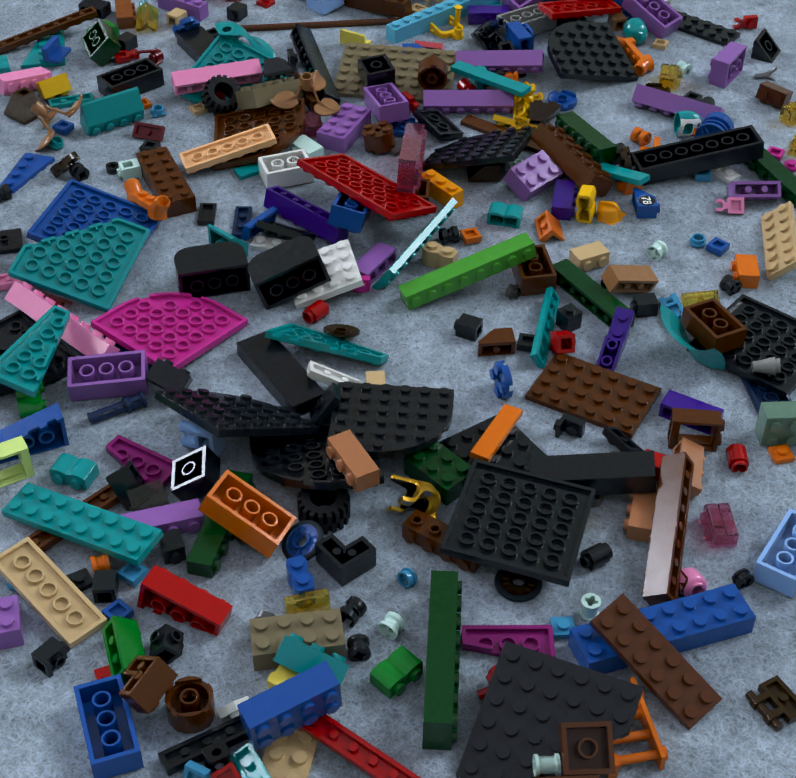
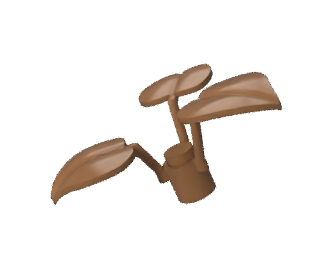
M318 70L312 73L304 72L301 74V84H299L296 95L291 91H282L270 99V102L280 109H292L298 105L296 98L299 97L302 88L305 91H313L318 103L314 106L316 114L330 116L340 111V106L335 100L324 98L320 101L316 92L326 87V81Z
M82 93L80 99L67 112L58 110L57 107H49L47 104L44 106L38 100L33 104L30 111L36 114L37 118L43 123L42 128H47L48 130L47 135L40 142L39 148L34 151L38 152L43 149L53 138L55 130H51L48 125L57 112L70 118L79 109L84 96Z

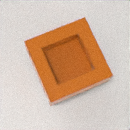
M476 227L460 230V237L465 245L482 241V236Z
M787 444L768 447L767 451L775 465L794 462L795 456Z

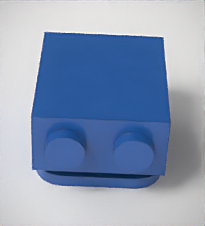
M519 21L506 23L505 41L511 40L515 50H533L534 32L527 23L521 24Z

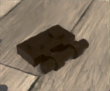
M778 675L759 684V695H756L752 690L745 694V697L750 701L749 705L754 710L757 709L764 717L763 721L768 726L771 725L776 732L780 731L784 726L779 719L783 718L788 725L796 721V695ZM769 702L774 710L770 711L765 703Z

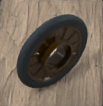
M501 569L497 572L494 579L495 588L498 593L504 598L515 602H525L535 598L541 592L543 585L542 580ZM517 579L522 580L524 584L515 585L513 581Z

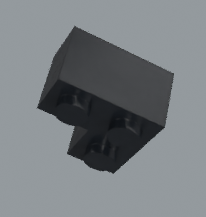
M332 533L315 543L316 561L341 586L376 566V548L364 536L345 546Z

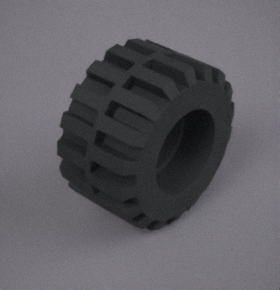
M217 75V77L213 76L211 80L209 79L201 96L202 104H205L204 108H208V112H213L214 116L233 112L238 107L235 92L240 91L241 87L240 85L237 86L238 82L236 80L233 81L232 77L227 78V75H223V77ZM215 92L226 94L229 100L219 99Z
M301 488L302 491H299L297 498L299 522L304 520L317 522L322 527L324 535H328V531L336 533L337 528L342 530L344 524H348L350 519V495L347 489L343 488L329 492L326 490Z

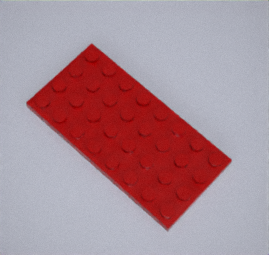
M344 153L297 160V166L302 168L304 172L314 175V178L324 181L328 186H333L338 192L345 193L350 199L357 200L362 206L372 209L374 213L384 216L388 221L436 213V205Z

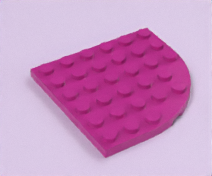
M182 292L153 293L143 299L136 297L91 321L93 329L103 333L129 351L145 350L147 361L151 365L155 363L157 358L161 360L166 358L173 362V366L177 369L184 367L248 325L247 318L221 303L204 296L196 298L192 297L190 293Z

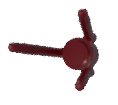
M157 48L134 51L135 54L150 53L149 59L157 65L163 63V52Z

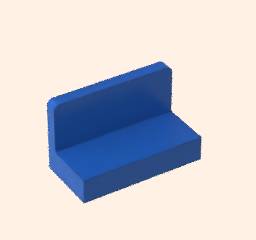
M53 35L41 48L43 61L60 64L71 52L70 47L61 46L59 36Z

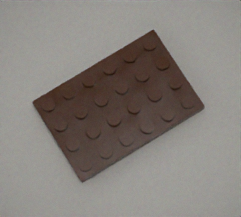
M556 353L526 393L525 399L558 412L583 419L602 428L618 427L632 439L660 395L662 388L564 353Z

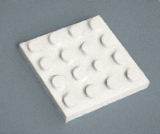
M348 239L338 241L335 244L318 250L331 281L293 298L297 309L305 308L317 300L323 301L364 285Z

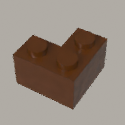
M137 655L123 672V675L129 681L119 692V695L138 713L149 714L158 707L159 700L164 693L173 687L174 680L178 674L159 656Z

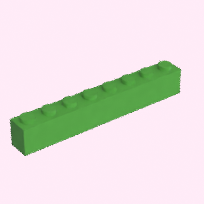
M526 232L399 285L398 289L401 299L408 310L420 307L537 257L535 243Z

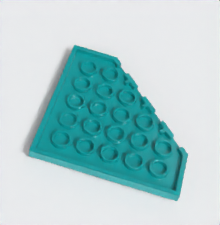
M218 34L192 68L259 59L263 71L262 82L240 85V87L271 81L269 78H264V60L272 57L232 36ZM203 91L179 96L197 104L202 102L201 96Z
M117 217L111 219L110 222L96 223L83 230H72L56 238L52 236L32 245L28 243L22 246L8 270V276L108 312L111 310L148 239L150 229Z

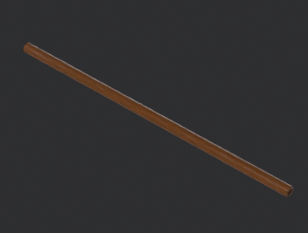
M401 18L298 22L297 24L308 29L386 25ZM296 23L240 26L247 32L292 30Z

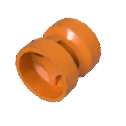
M640 127L634 128L630 135V140L635 143L638 142L641 146L649 144L652 138L650 132L643 131Z

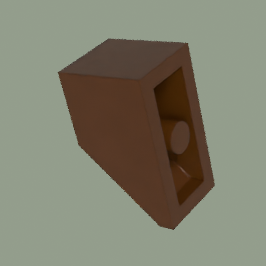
M495 328L478 341V357L515 354L516 341L513 329Z

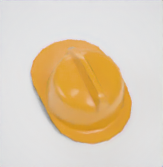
M600 201L598 203L596 218L601 223L614 225L622 221V217L626 215V213L620 210L618 204L613 201Z

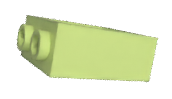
M22 435L0 443V460L18 454L20 464L0 471V488L35 475L29 449Z

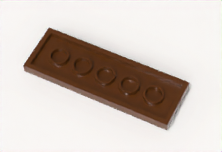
M624 593L590 621L589 625L686 729L690 730L722 700L719 694Z

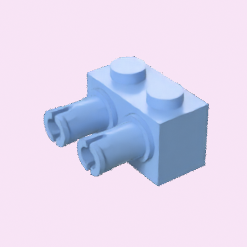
M183 419L180 421L179 432L194 435L183 434L181 438L182 447L198 449L207 445L220 457L225 448L224 437H216L194 422Z

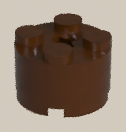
M437 55L424 58L418 65V84L424 90H441L444 88L448 73L446 62Z
M382 120L376 124H366L363 126L362 135L365 150L368 153L374 151V154H382L392 150V146H396L393 126L388 124V121Z
M196 676L183 677L175 681V685L165 694L167 715L171 726L176 731L183 733H196L210 727L216 714L211 685L203 682L202 678Z

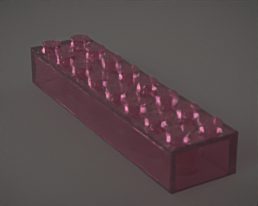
M406 122L399 155L396 192L416 193L417 188H420L427 129H424L425 124Z

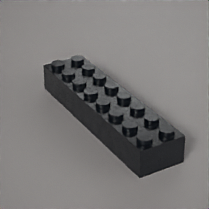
M748 125L630 152L632 170L650 174V180L643 185L663 182L669 179L763 158L764 141L753 125Z

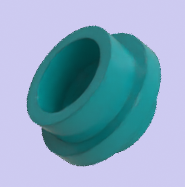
M53 136L48 145L54 150H60L64 146L63 139Z

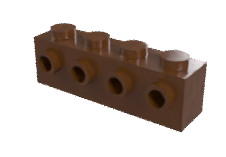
M418 509L402 524V537L406 542L417 544L424 551L440 556L443 561H450L458 565L461 570L475 573L482 565L440 554V547L449 526L448 524Z

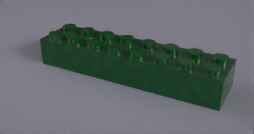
M431 570L422 749L451 751L452 742H457L461 613L457 612H461L462 581H458L457 571Z

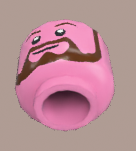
M686 567L681 570L679 593L683 597L706 591L707 581L697 569Z

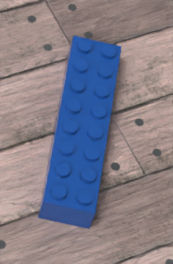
M734 583L639 609L679 653L752 633L756 619L755 614ZM589 623L570 628L568 645L580 666L604 674L628 668L625 662Z

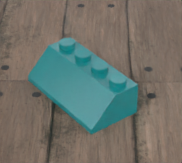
M138 87L81 103L80 124L87 136H95L102 131H111L115 127H124L128 123L140 122L144 119V106Z

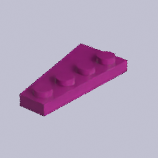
M117 435L105 446L106 452L121 465L131 460L149 488L156 495L171 482L172 459L120 435Z
M461 625L463 650L500 657L505 641L556 657L552 625Z

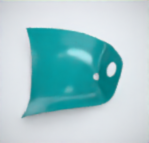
M230 21L215 23L218 34L232 36L236 39L245 37L253 48L272 58L276 57L274 50L267 42L261 38L249 35L239 24Z
M660 305L661 319L665 329L677 342L687 348L693 359L705 367L725 370L726 362L723 355L716 349L701 351L689 345L688 343L691 341L680 319L669 308Z

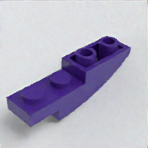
M616 307L596 365L615 371L625 348L635 311Z

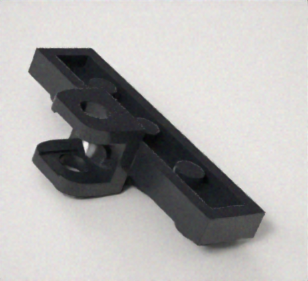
M239 715L159 752L158 757L168 776L183 770L184 765L189 760L196 763L203 760L204 766L211 769V775L219 770L215 768L216 764L222 763L225 766L231 762L229 758L230 747L249 738L242 726Z

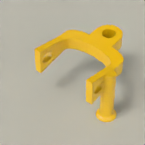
M454 6L455 18L449 15L448 24L453 26L454 29L441 31L431 22L429 31L442 39L451 37L454 40H462L464 37L463 25L460 24L462 6Z

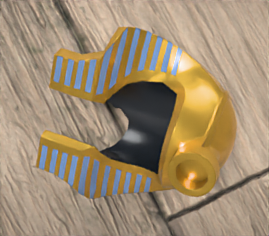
M395 474L391 476L390 480L403 486L407 491L398 500L399 505L397 507L390 505L386 510L387 513L397 516L405 509H418L438 519L437 511L440 507L441 497L432 484Z

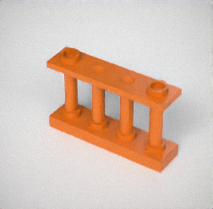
M631 677L630 683L638 685L635 677ZM644 691L634 720H640L643 730L632 731L628 736L614 740L613 745L647 739L651 750L620 756L614 753L616 773L606 775L607 778H617L618 769L623 765L655 760L658 769L663 770L665 762L668 760L666 746L661 744L645 704Z

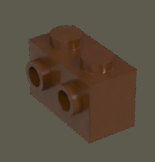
M765 81L760 83L755 98L760 99L759 101L762 103L772 104L774 108L782 109L790 103L793 91Z

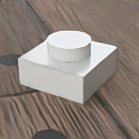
M245 696L219 708L217 712L220 719L229 715L231 719L239 716L237 705L248 700L249 697Z

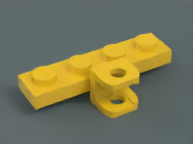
M525 81L523 84L531 86V91L523 97L514 95L513 114L527 118L529 116L530 102H534V100L542 101L543 93L539 92L533 95L536 91L535 83L530 85Z
M494 114L492 119L497 121V125L504 127L506 124L511 125L510 128L515 127L516 129H521V127L528 125L538 127L537 125L529 124V118L513 114L514 119Z

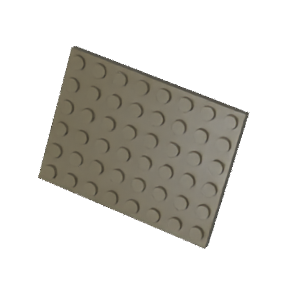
M347 42L334 82L339 97L364 99L363 87L365 85L358 75L357 59L386 54L395 68V87L401 93L408 91L414 96L415 102L423 103L424 89L418 84L419 63L431 55H437L447 64L448 73L446 85L441 90H452L455 73L450 71V66L455 64L456 51Z

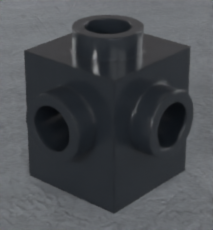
M164 624L158 630L153 631L150 636L149 656H159L166 664L172 663L182 656L184 633L168 624Z

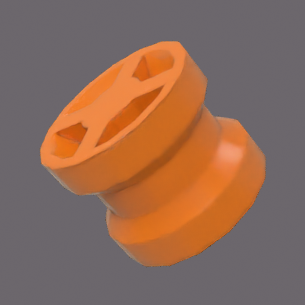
M102 553L98 557L90 556L93 574L94 570L111 569L107 554Z

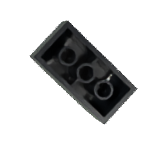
M307 236L292 238L256 255L251 259L247 267L253 285L266 310L331 281L313 240Z
M227 241L179 250L174 255L178 292L190 293L192 297L201 298L202 296L213 297L250 291V275L247 270L249 263L243 246L236 242Z

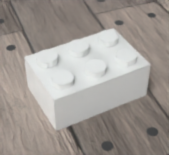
M299 149L258 157L259 175L266 188L277 185L283 188L314 182V175L304 172L302 168L297 166L298 159L309 158L305 150Z

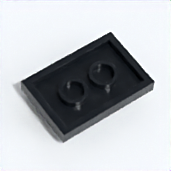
M439 109L414 110L413 116L436 139H455L463 136L464 132Z
M257 220L256 227L262 228V232L274 233L281 238L287 237L292 239L298 236H307L313 241L316 238V234L273 221Z

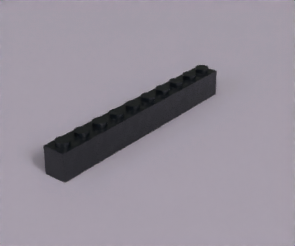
M296 23L290 33V37L304 72L312 73L318 70L326 81V87L316 92L318 99L321 101L324 98H331L340 105L341 99L311 29Z

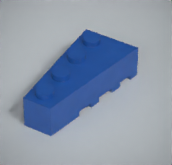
M58 402L1 429L0 443L22 435L28 446L30 456L69 445L64 418ZM18 454L0 460V464L19 459Z

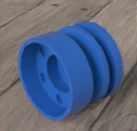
M712 112L704 118L696 130L695 138L734 129V123L728 115L722 112Z

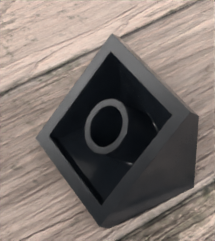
M766 28L755 39L751 58L772 63L781 50Z

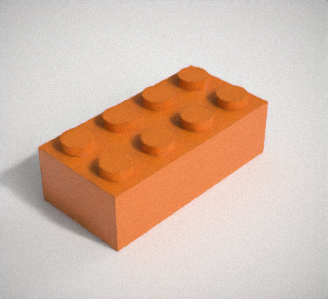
M228 469L209 491L198 508L199 511L267 558H270L297 519L296 516Z

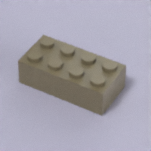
M292 76L241 87V91L235 92L239 110L271 105L270 99L282 91H291L296 95L299 84H301L300 78L294 79ZM302 88L299 97H303Z
M340 608L249 619L254 671L277 669L280 664L274 662L273 658L284 635L290 636L291 632L303 637V643L309 646L314 642L324 647V653L330 656L335 652L346 658V643Z

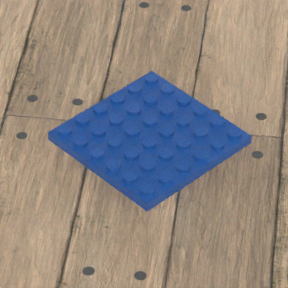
M70 179L28 230L26 238L41 242L40 240L52 236L56 238L64 235L66 232L76 229L83 230L90 225L100 222L102 224L107 223L111 219L119 217L149 228V239L161 221L149 218L147 210L136 203Z

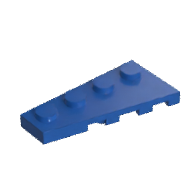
M25 153L0 186L6 183L11 193H15L28 180L33 179L37 176V173L46 169L50 163L52 164L55 161V157Z

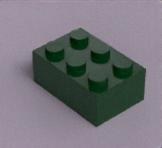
M100 18L81 37L89 58L101 67L108 64L121 48L112 27Z
M437 441L423 450L404 457V474L411 479L432 484L439 492L441 502L447 506L460 497L471 466Z

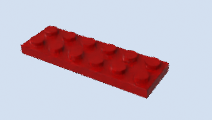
M564 0L541 2L537 6L551 20L559 18L569 19L570 17L581 18V16L592 17V15L603 16L604 14L615 15V13H621L622 7L613 0Z

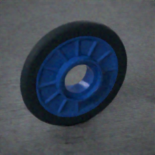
M312 520L300 521L293 525L284 536L282 542V551L285 557L288 559L302 555L307 561L312 559L316 555L315 543L324 538L322 527ZM307 537L306 543L299 546L300 540Z

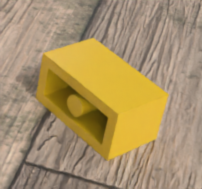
M66 72L35 83L41 99H46L47 101L48 99L55 98V95L58 94L61 97L69 94L68 91L72 90Z

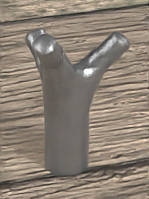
M775 67L768 72L755 74V79L775 81L771 74L778 68Z

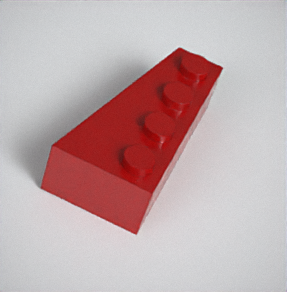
M157 565L153 566L141 582L137 603L139 608L144 609L145 606L153 608V613L158 615L164 612L169 614L174 621L180 623L188 621L190 622V627L215 636L219 635L229 620L233 606L226 600L215 597L207 590L200 589L188 580L172 574L168 569Z

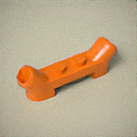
M616 36L631 64H634V70L638 76H644L646 72L654 70L652 57L649 54L643 55L636 48V40L633 37L623 38Z
M135 178L124 182L123 186L128 201L146 209L148 217L152 220L161 221L167 219V210L171 205V201L167 196H152L142 189L139 180Z

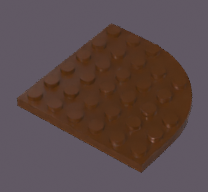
M304 98L297 99L298 105L292 109H280L271 104L259 108L215 115L214 141L268 123L276 137L277 144L268 148H262L254 153L245 154L239 158L230 159L225 163L213 165L214 171L240 167L246 164H256L258 157L277 154L287 149L300 136L305 127L306 108Z

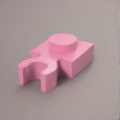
M727 197V202L723 199L715 201V203L721 204V208H716L715 212L726 210L727 214H744V197Z

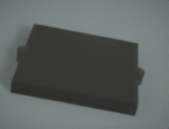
M161 478L126 491L130 502L129 509L133 512L170 504L167 498L168 493L165 492Z

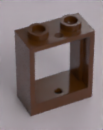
M672 408L667 433L668 449H674L684 437L703 446L704 451L716 452L717 446H721L722 434L720 432L725 429V420L721 418V411ZM681 424L712 426L710 436L679 434Z

